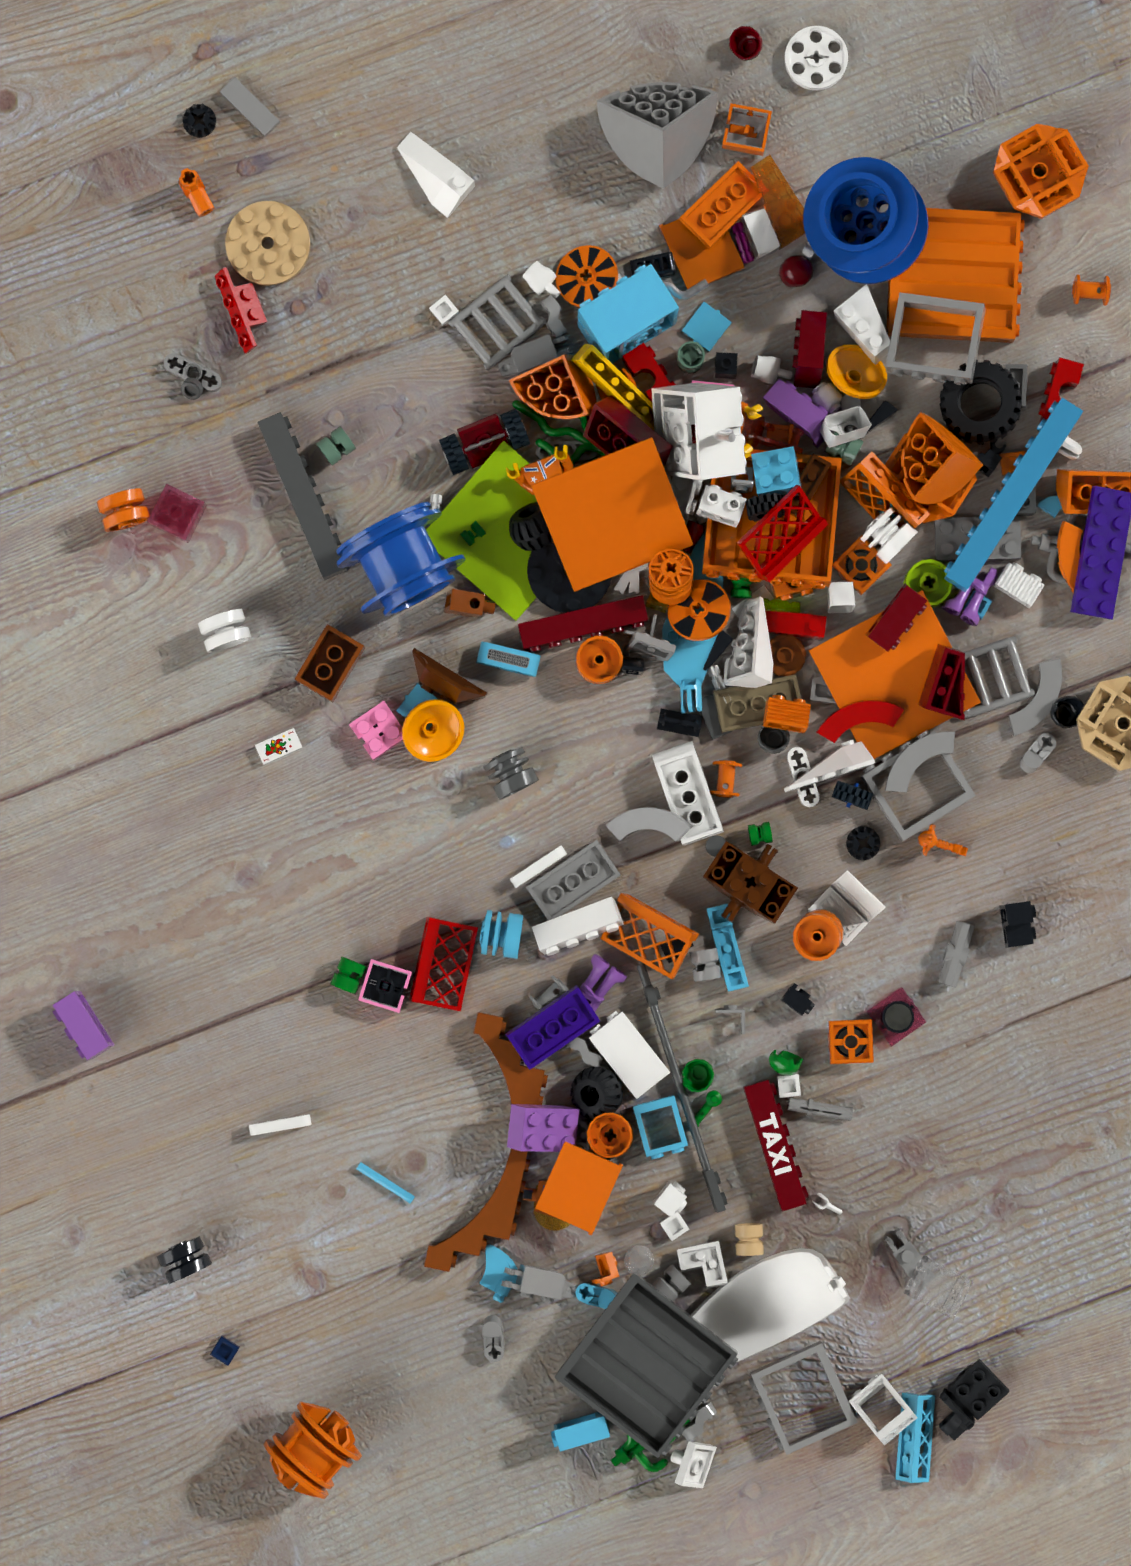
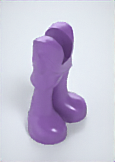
M991 567L983 581L975 578L966 592L959 590L953 599L946 600L943 603L942 609L951 615L958 616L963 609L972 588H974L976 591L960 618L969 625L977 626L980 620L978 614L979 606L984 596H986L988 589L996 581L997 569Z
M594 954L591 958L593 966L591 973L579 988L594 1012L605 1000L603 997L616 983H623L627 978V975L611 966L603 982L594 993L592 988L610 966L606 960L597 954Z

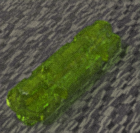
M763 598L765 610L800 613L801 604L799 602L789 603V601L775 599L770 601L767 598Z

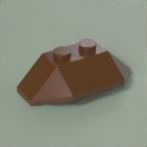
M416 648L412 650L418 679L423 684L421 688L432 694L434 691L441 695L440 700L447 701L450 704L452 702L456 705L487 696L486 691Z

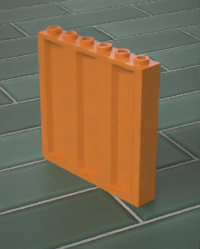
M926 208L928 214V234L920 255L905 272L889 280L886 324L888 336H892L899 292L983 303L986 310L980 341L1013 343L1015 338L1019 337L1020 325L1016 324V316H1020L1021 304L1017 303V295H1021L1022 288L1021 282H1018V274H1022L1023 267L1022 261H1019V253H1023L1024 245L1023 241L1020 240V232H1024V220L1021 219V213ZM905 307L899 337L971 341L975 317Z
M753 449L750 454L765 452L766 450ZM796 454L799 476L812 455ZM749 456L746 458V467L753 468L752 457ZM819 456L830 462L831 467L810 501L820 517L825 518L829 525L770 582L771 584L780 585L786 582L796 587H803L804 584H811L816 589L829 587L832 575L842 458ZM754 470L752 480L754 481V485L752 492L740 493L742 497L746 498L747 500L754 496L758 497L754 477ZM747 474L736 475V480H748ZM731 476L712 478L710 481V485H717L723 491L735 492L730 491ZM746 503L736 528L707 518L702 574H706L707 577L718 578L719 576H727L730 580H740V577L748 578L751 582H761L762 579L756 576L754 567L737 544L759 522V520L754 522L748 519ZM809 510L804 511L802 521H806L812 515ZM790 514L789 521H796L797 518ZM784 516L781 518L777 517V520H784ZM766 524L763 527L762 535H769L770 524ZM776 524L775 535H782L783 524ZM789 524L787 536H790L795 531L796 524ZM751 538L745 544L749 550H754L756 538ZM761 538L760 550H767L768 539ZM774 539L772 550H776L780 546L781 539ZM759 553V565L765 561L766 554Z

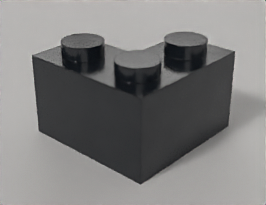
M1031 901L999 905L1005 948L1034 944L1033 940L1036 939L1035 927H1031V923L1034 922L1033 918H1036L1035 906L1031 905Z

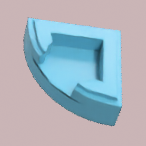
M1058 496L1047 497L1037 505V507L1054 518L1062 508Z

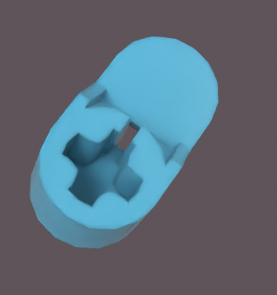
M592 1283L580 1284L576 1289V1297L579 1301L606 1309L617 1295V1292L613 1289Z

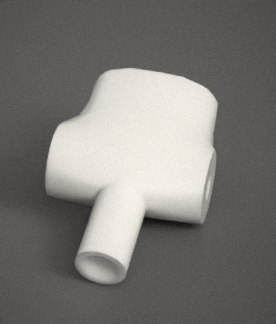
M536 261L523 274V278L537 295H540L545 290L554 298L560 295L561 292L552 284L557 277L556 274L540 262Z
M757 355L752 366L751 377L774 385L777 377L790 380L792 371L780 368V358Z

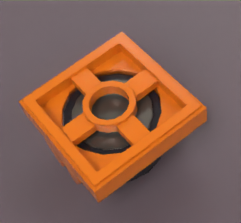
M863 535L832 564V567L839 573L842 580L853 582L854 589L860 595L892 566L890 562L885 564L876 555L878 550L875 547H868L870 544L868 540L863 542L860 539Z
M872 1019L828 1021L830 1064L874 1063Z

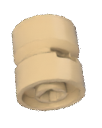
M762 1223L735 1224V1237L739 1239V1242L736 1243V1255L755 1256L764 1254L763 1242L759 1240L763 1236Z

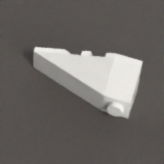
M757 597L744 602L737 624L739 632L737 638L733 639L731 643L733 647L730 658L726 659L724 666L723 684L726 686L758 688L772 683L773 658L764 600L762 597Z

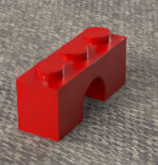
M643 342L622 356V361L633 377L640 373H649L653 376L655 384L652 388L676 385L673 381L669 382L665 376L668 373L662 363L658 365L654 359L656 354L650 345L646 347ZM650 388L645 391V396L652 402V391Z
M1061 357L1052 363L1049 372L1052 375L1051 383L1047 382L1044 390V395H1047L1045 403H1041L1038 415H1041L1040 422L1043 418L1047 420L1051 415L1048 410L1053 402L1060 401L1059 390L1061 387L1070 386L1076 388L1078 386L1084 364Z

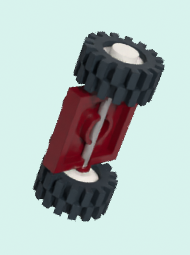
M516 408L500 415L505 429H502L496 413L457 429L463 446H460L455 433L439 439L444 457L453 475L469 469L465 454L472 469L483 465L503 441L508 444L507 437L514 450L530 444L525 426Z

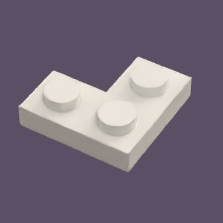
M719 1241L677 1250L681 1272L702 1268L707 1289L728 1284Z

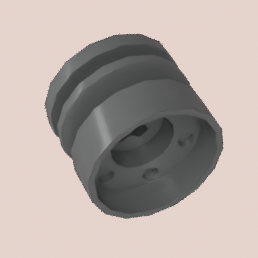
M523 747L508 750L494 757L483 767L485 772L493 769L496 771L488 776L489 780L500 779V782L493 787L499 800L539 781L533 767L524 770L522 768V765L529 761L528 757L520 760L517 758L525 753Z

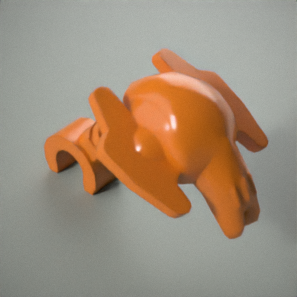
M934 824L930 825L928 831L925 830L918 836V842L923 847V855L926 857L928 851L934 846L962 856L967 854L968 848L937 839L935 834L936 825Z

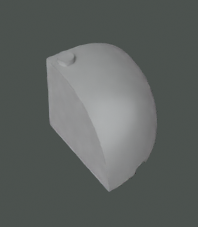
M671 82L630 86L629 91L620 93L617 90L597 101L599 120L610 146L621 161L641 178L665 188L691 166L702 150L714 121L717 92L695 85L692 88L681 87V83Z

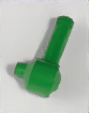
M712 1090L707 1093L705 1104L694 1116L698 1127L712 1107L721 1104L722 1096L720 1092Z

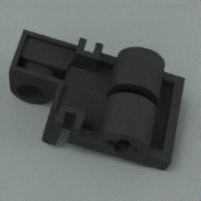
M978 1359L973 1365L967 1366L957 1376L956 1380L948 1385V1390L944 1388L940 1394V1398L953 1412L939 1424V1427L947 1436L949 1435L955 1441L962 1433L974 1426L975 1419L973 1416L979 1420L1009 1393V1389Z

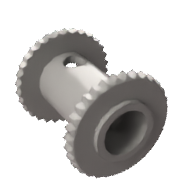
M554 975L551 978L555 982L536 1000L530 996L532 1004L538 1010H541L569 990ZM554 989H559L560 993L555 995L553 991Z

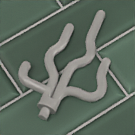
M1068 514L1066 522L1074 525V521L1078 516L1087 518V514ZM1042 533L1040 537L1032 536L1031 544L1038 545V550L1050 552L1047 565L1049 577L1056 582L1065 583L1066 580L1062 574L1057 573L1055 570L1058 558V535ZM1080 541V550L1082 548L1083 541ZM1126 544V553H1131V545Z

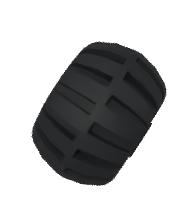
M538 502L522 507L510 518V536L514 543L523 550H538L553 542Z
M589 1067L582 1070L573 1080L570 1096H572V1104L576 1106V1109H579V1114L593 1120L596 1116L603 1113H615L620 1107L623 1098L622 1085L620 1081L618 1082V1077L611 1070L603 1067Z

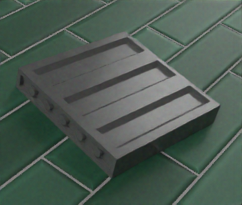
M633 1272L554 1378L659 1458L661 1454L665 1456L672 1447L670 1442L673 1438L676 1437L678 1439L686 1429L683 1427L686 1421H692L699 1412L696 1409L701 1402L705 1404L712 1393L709 1391L714 1385L718 1387L725 1378L723 1373L727 1367L732 1369L736 1364L738 1352L636 1272Z

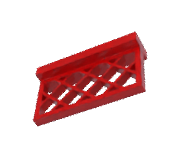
M795 485L737 544L754 567L756 576L770 583L829 524L825 518L820 517L799 485ZM798 494L800 497L799 506H792V499ZM781 509H785L784 520H777L778 512ZM791 509H798L796 521H789ZM803 510H809L812 514L806 521H802ZM766 524H770L769 535H762L763 527ZM776 524H783L782 535H775ZM789 524H796L795 531L790 536H787ZM751 538H756L754 550H749L745 545ZM761 538L768 539L767 550H760ZM774 539H781L780 546L776 550H772ZM759 553L766 554L765 561L761 565L758 564Z
M426 917L409 1001L461 1012L478 927ZM440 924L447 925L452 931V934L443 940L438 934ZM453 927H457V928H460V929H458L457 931H455V930L453 929ZM464 929L471 930V939L463 944L457 934ZM455 936L461 946L450 952L444 942ZM442 944L448 955L438 961L434 955V950ZM463 948L467 958L465 962L459 965L453 954ZM451 957L456 968L446 974L440 963ZM438 965L444 976L434 982L429 974L430 970ZM459 970L463 976L462 982L454 986L448 976ZM446 978L452 988L441 994L435 984ZM433 986L439 997L433 1001L424 1000L426 990ZM455 991L458 996L457 1006L448 1005L444 997ZM440 999H442V1001L444 1002V1004H443V1003H438L437 1001H439Z

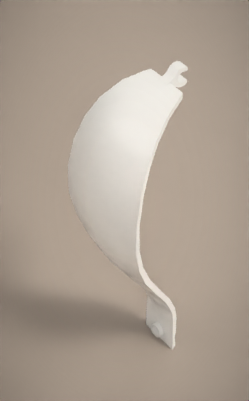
M798 1248L769 1256L741 1270L727 1280V1285L720 1286L706 1298L691 1316L738 1352L736 1357L738 1358L737 1362L815 1325L843 1307L850 1297L844 1287L846 1285L845 1281L836 1274L823 1254L813 1249Z

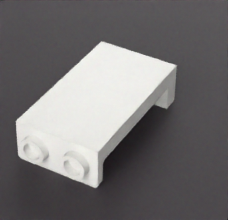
M615 1011L606 1018L608 1023L603 1027L598 1024L590 1031L591 1036L589 1039L634 1097L638 1099L667 1076L670 1071L623 1012L618 1014Z

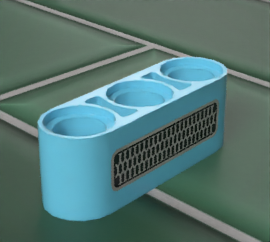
M481 642L476 663L536 677L541 656L488 642Z

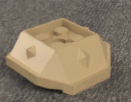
M1123 676L1099 682L1076 719L1082 749L1118 771L1131 768V677ZM1120 718L1127 721V728L1125 730L1120 729L1118 726Z

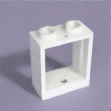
M883 1374L872 1377L868 1381V1385L862 1390L855 1391L851 1396L852 1399L849 1400L850 1404L883 1445L887 1444L917 1419V1416ZM885 1386L904 1411L879 1431L860 1406Z

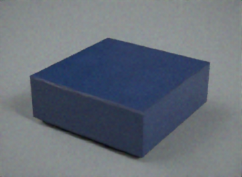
M221 1336L210 1355L229 1366L240 1346Z

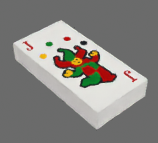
M294 728L255 745L263 765L303 748Z

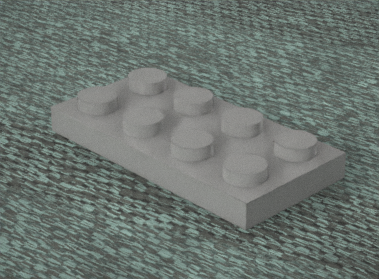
M1015 516L987 560L1021 559L1020 516ZM958 517L934 521L935 560L956 561L958 555L955 554L962 543L967 544L970 539L967 534L973 525L978 527L982 520L978 517Z
M596 840L526 888L549 921L563 915L621 876V874L598 840Z

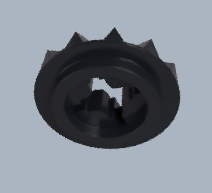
M203 103L193 104L190 108L186 109L184 116H182L184 129L193 137H206L215 129V113ZM193 115L197 117L204 115L203 121L206 126L200 123L196 125Z
M867 826L853 829L846 840L848 852L858 860L873 858L881 846L879 835L874 829ZM869 836L867 844L871 849L863 847L858 851L860 843L856 837L863 840Z

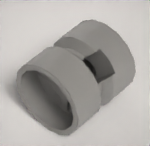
M717 948L690 952L691 964L695 965V968L692 970L694 982L722 978L720 966L716 964L719 960Z
M672 1264L664 1271V1277H658L651 1285L674 1301L678 1297V1292H684L691 1283Z

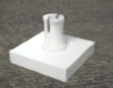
M688 1441L685 1453L675 1449L671 1455V1462L680 1465L675 1483L681 1486L703 1488L717 1447L711 1444Z

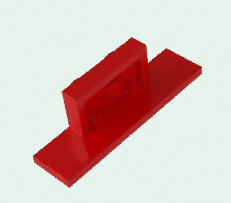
M226 267L215 275L216 285L223 296V303L230 314L231 324L237 332L239 344L243 348L244 353L247 354L257 346L250 328L264 325L267 320L253 283L234 287Z

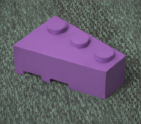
M778 379L763 397L766 405L784 421L794 424L798 428L797 432L801 435L806 434L810 437L813 445L818 449L824 442L819 430L828 411L821 405H814L812 399L807 394L798 393L796 391L797 388L789 381L785 383Z

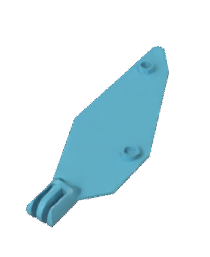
M705 529L690 556L693 563V580L704 579L713 581L724 589L723 576L709 578L706 574H702ZM701 606L699 609H695V612L697 614H699L700 611H704ZM667 615L662 628V637L664 640L669 641L670 644L676 645V649L668 661H663L664 671L680 687L681 713L687 712V705L690 713L695 712L696 708L698 712H701V686L707 670L705 671L703 668L717 635L704 641L687 640L674 631Z

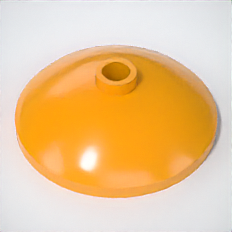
M847 344L839 346L831 352L827 359L826 369L830 380L840 391L848 396L858 399H870L879 395L886 386L887 372L882 361L875 365L858 345Z
M438 699L427 700L415 706L405 718L402 727V739L407 750L417 759L427 762L439 761L450 756L459 747L464 736V721L460 712L449 702ZM432 723L430 729H426L427 724Z

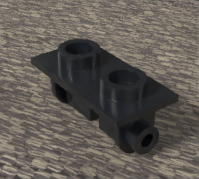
M661 708L657 730L699 737L703 716Z

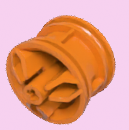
M300 1401L297 1405L300 1412L294 1411L291 1415L294 1420L292 1425L283 1435L276 1432L272 1436L274 1441L267 1439L264 1442V1447L270 1454V1463L277 1475V1479L286 1488L291 1490L298 1482V1486L294 1489L296 1492L325 1499L329 1495L326 1488L331 1489L334 1486L332 1477L342 1466L350 1468L353 1464L351 1459L359 1461L362 1455L354 1445L355 1437L350 1426H347L349 1422L340 1413L334 1410L326 1418L331 1412L329 1408Z

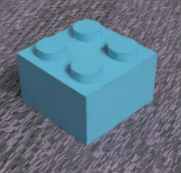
M793 446L751 454L758 496L761 494L766 495L767 493H770V495L777 493L785 496L795 485L801 487L797 457Z

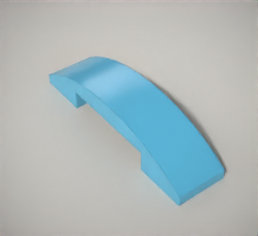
M723 904L706 910L728 992L749 987L733 924L727 921L730 913L725 919L721 917V914L727 907V904Z

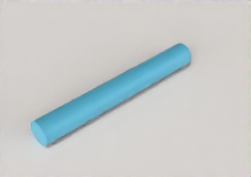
M362 1162L356 1168V1170L410 1204L413 1201L414 1195Z

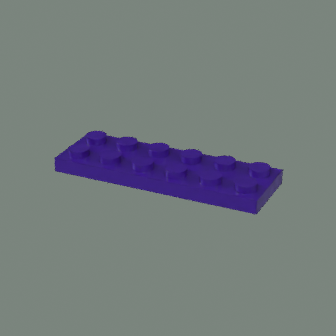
M1092 486L1071 613L1113 620L1131 519L1130 492Z

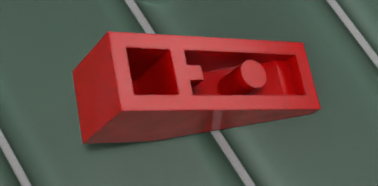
M765 611L769 633L823 640L827 616Z

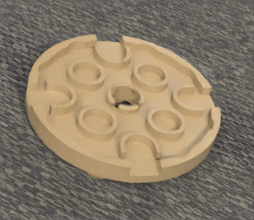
M261 201L243 208L232 219L227 229L225 247L232 267L242 278L256 285L270 286L286 283L300 273L309 257L310 236L305 222L291 207L275 201ZM267 238L274 241L273 247L265 249L262 246L263 240Z

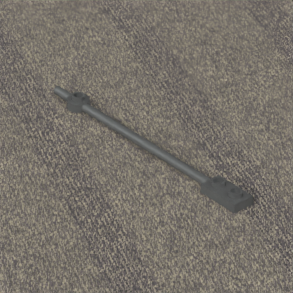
M645 964L639 965L637 969L643 985L644 995L654 1018L703 1169L702 1173L714 1210L717 1213L725 1211V1205L728 1203L724 1192L720 1193L718 1184H721L720 1177L717 1171L714 1172L711 1169L658 1006V1000L661 999L657 987L653 988Z

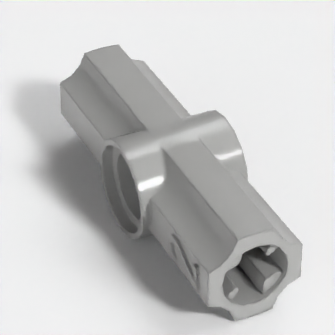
M956 921L951 940L948 942L944 952V963L938 983L956 988L962 966H965L968 958V947L975 926Z

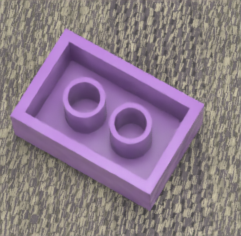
M74 991L53 1005L55 1008L53 1014L59 1022L62 1021L67 1027L64 1031L70 1040L74 1039L77 1043L76 1050L82 1059L84 1057L87 1060L94 1059L114 1046V1043L81 991Z
M511 1104L507 1147L519 1151L560 1152L565 1141L576 1146L579 1109L563 1105Z

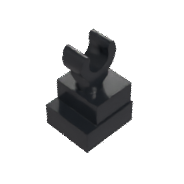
M996 442L991 443L990 449L985 454L981 452L977 458L983 464L979 470L987 477L992 474L1002 459L998 454L1005 450L1006 444L1002 448H997Z

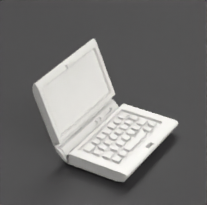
M847 870L808 910H827L835 914L841 921L844 929L842 943L847 946L868 922L886 907Z

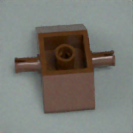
M726 841L703 875V878L713 887L730 898L731 901L721 914V917L725 919L731 912L727 921L732 923L741 907L751 913L775 924L797 891L798 887L769 869V864L776 853H778V850L773 848L768 855L772 848L771 845L766 844L758 859H753ZM751 879L754 887L747 888V882L744 880Z

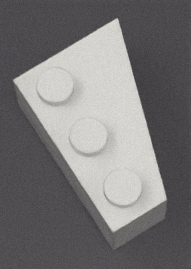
M866 284L834 310V318L876 365L888 355L890 339Z

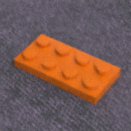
M738 161L679 220L710 249L741 219L742 215L746 214L767 194L768 189Z

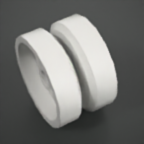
M242 609L222 612L198 623L201 635H212L204 641L207 653L225 650L252 638L248 627L239 626L245 621Z

